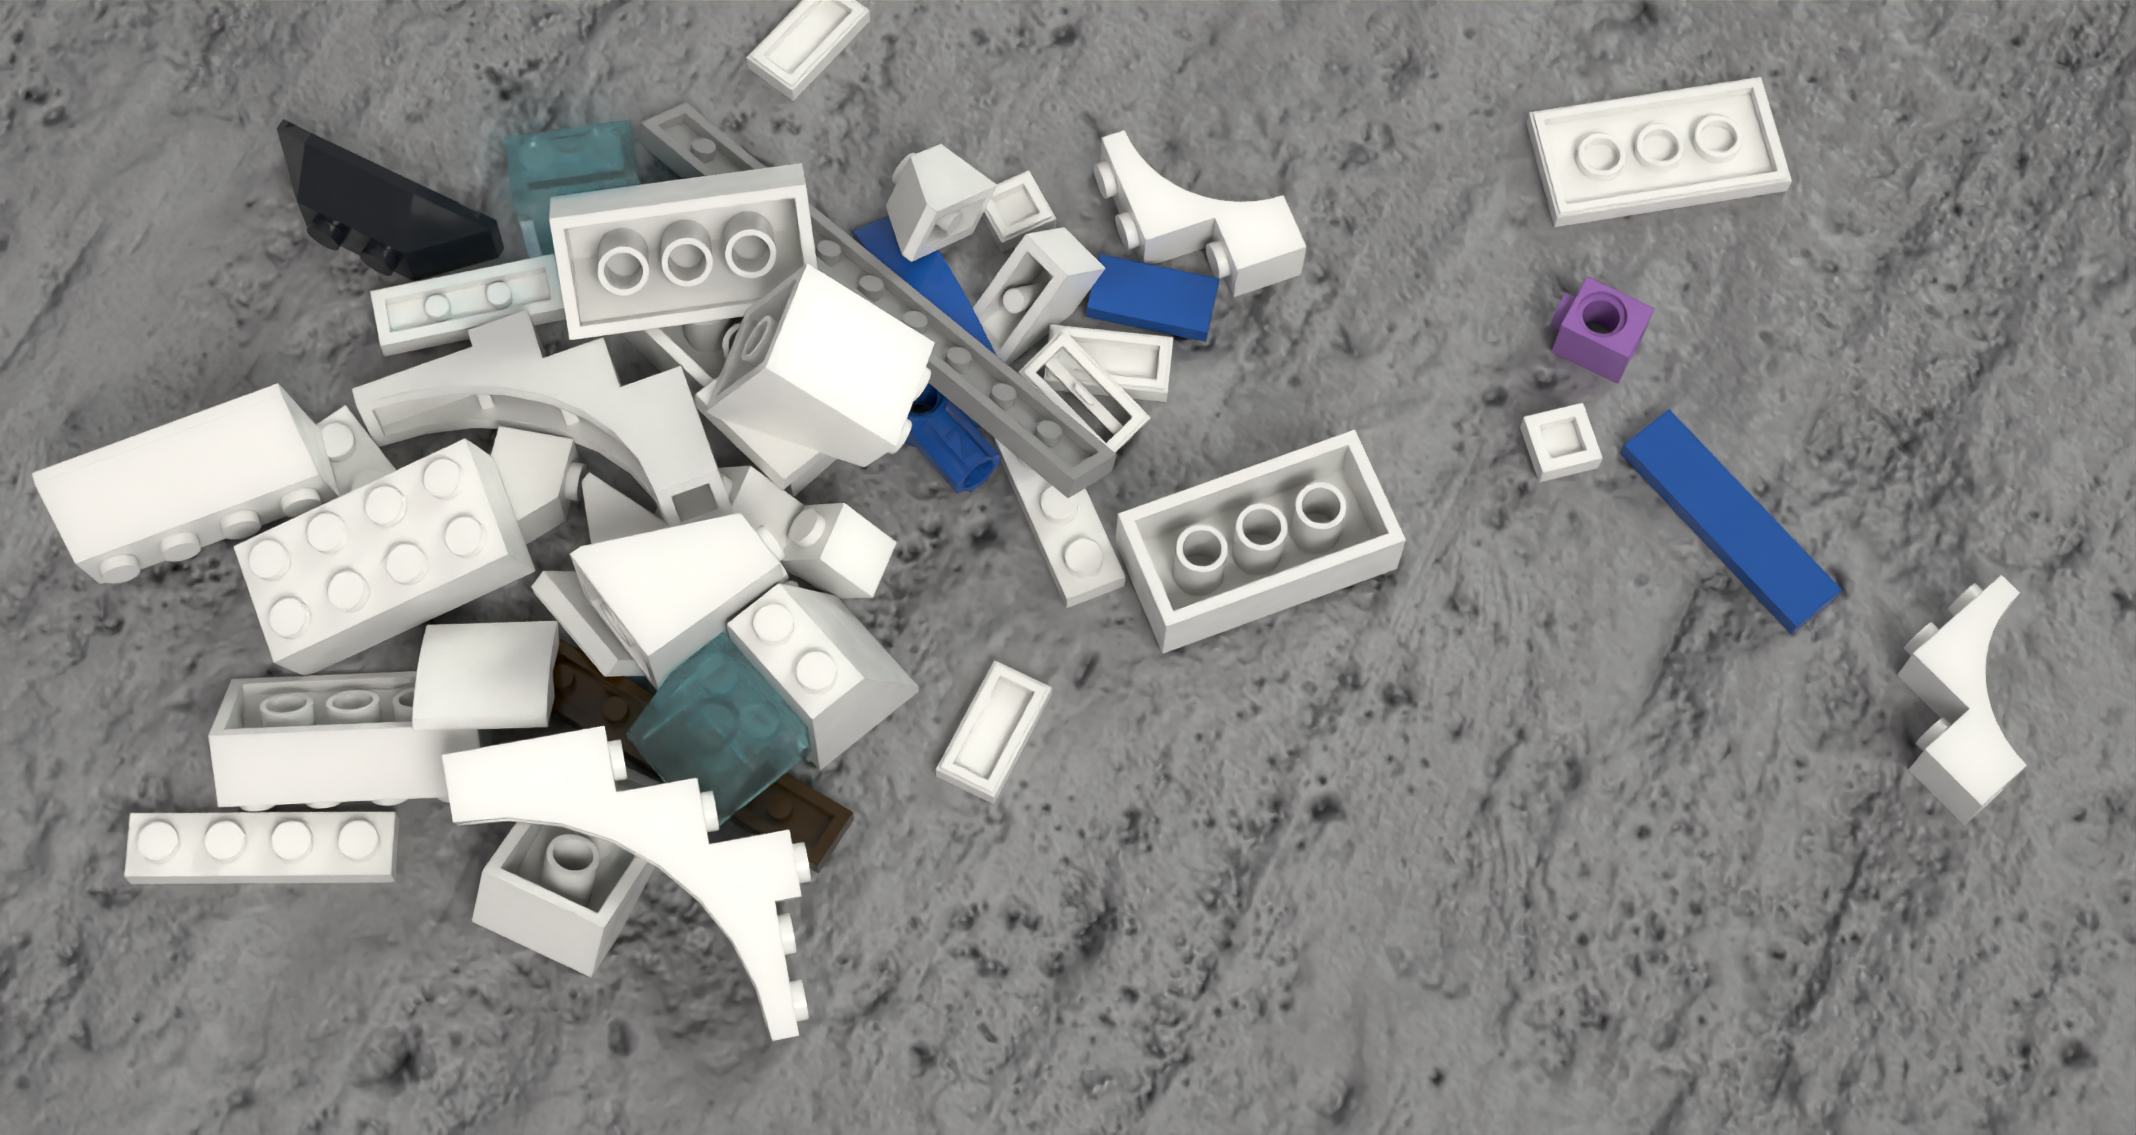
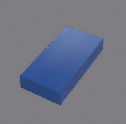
M1099 254L1098 261L1106 269L1091 288L1086 317L1204 342L1207 341L1219 287V278Z

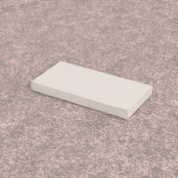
M1761 77L1529 112L1526 121L1554 227L1784 192L1788 190L1792 182Z

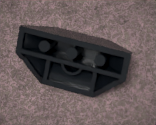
M285 119L277 127L295 197L307 226V233L322 246L331 250H339L340 247H343L360 255V258L367 266L380 274L391 276L393 272H396L412 281L499 258L504 250L496 219L461 205L449 197L327 141Z

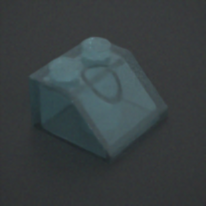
M724 632L720 633L670 673L626 734L627 739L665 783L697 778L700 793L713 791L719 826L812 752L808 726Z

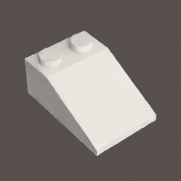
M626 767L627 779L614 781L616 792L663 784ZM516 822L482 871L472 922L592 978L621 933L655 866L616 844L564 827Z

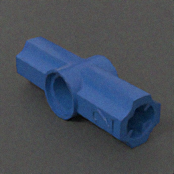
M928 383L921 395L913 401L912 406L925 404L933 408L925 413L916 414L909 412L907 419L912 422V427L904 443L908 446L916 447L957 494L963 491L972 492L986 482L992 471L1000 464L999 453L955 404Z

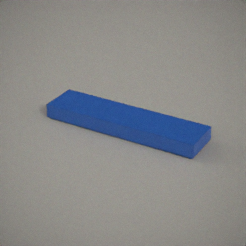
M1670 409L1623 445L1620 454L1791 635L1839 596L1842 589Z

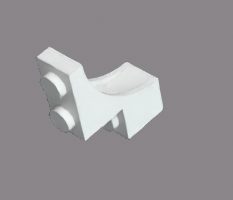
M1125 130L1102 137L1100 162L1094 164L1096 182L1105 199L1113 197L1120 213L1115 216V221L1122 244L1126 250L1135 248L1140 262L1155 265L1206 248L1207 258L1213 274L1219 279L1225 277L1233 297L1302 274L1306 244L1284 195L1266 200L1246 202L1224 201L1204 197L1173 184L1151 168L1133 147Z
M751 465L718 468L734 512L732 514L742 513L754 530L764 525L771 532L785 554V558L780 562L786 572L804 580L823 593L835 595L839 599L873 598L897 543L895 540L845 503L803 505L786 491L781 490L774 482ZM657 507L654 515L664 520L659 508Z
M2002 575L1984 591L1974 583L1962 593L1948 608V611L1954 617L1940 630L1930 622L1918 632L1904 647V650L1911 657L1897 674L1941 718L1915 743L1923 752L1908 770L1964 826L2009 786L2027 766L2004 737L1993 714L1987 693L1986 657L1989 642L1998 620L2020 594Z

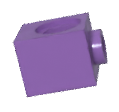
M1587 276L1577 296L1575 297L1566 292L1554 313L1550 326L1558 329L1559 332L1551 352L1618 384L1644 336L1655 308ZM1585 323H1600L1608 329L1609 333L1600 334L1593 332Z

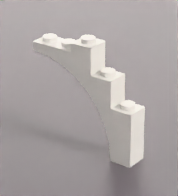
M527 309L469 329L468 333L472 347L352 389L357 409L372 440L378 447L424 434L469 428L498 429L499 426L574 439L576 444L599 452L630 473L656 502L668 528L734 513L681 366L622 386L603 337L546 357Z
M605 726L442 755L452 819L456 826L511 821L564 827L614 843L656 866L702 905L732 943L756 990L769 1040L775 1041L799 1036L797 1022L809 1019L802 980L789 982L785 955L796 953L794 931L790 914L777 915L775 903L800 898L801 890L799 884L811 882L805 844L804 842L792 844L790 830L709 844L707 832L719 830L713 791L700 793L697 778L616 792L614 781L627 779L621 739L607 742Z

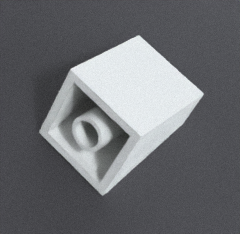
M807 263L746 310L705 412L715 418L724 419L819 451L822 454L866 467L887 452L890 454L896 453L906 441L912 427V422L907 417L913 401L921 395L930 379L931 370L926 365L935 342Z
M742 513L584 545L570 553L586 599L659 695L665 693L731 646L727 623L778 583L784 584L789 579L786 570L780 562L785 558V554L777 540L764 525L754 530Z
M778 583L727 623L738 679L819 770H822L919 691V686L835 595Z

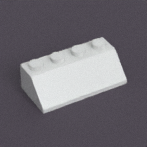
M802 163L550 197L549 221L570 340L743 317L749 307L807 263L818 269Z
M279 383L32 473L34 484L74 563L99 584L129 581L138 576L141 569L163 561L174 562L189 559L197 555L201 547L226 538L242 539L257 533L264 524L286 516L297 517L321 506L322 503L340 497L321 430Z
M417 671L231 679L208 735L218 807L239 806L245 811H263L279 804L305 803L311 808L320 809L333 807L341 802L372 801L377 805L389 806L416 798H438L443 802L450 803L442 755L492 746V729L413 731L412 712Z

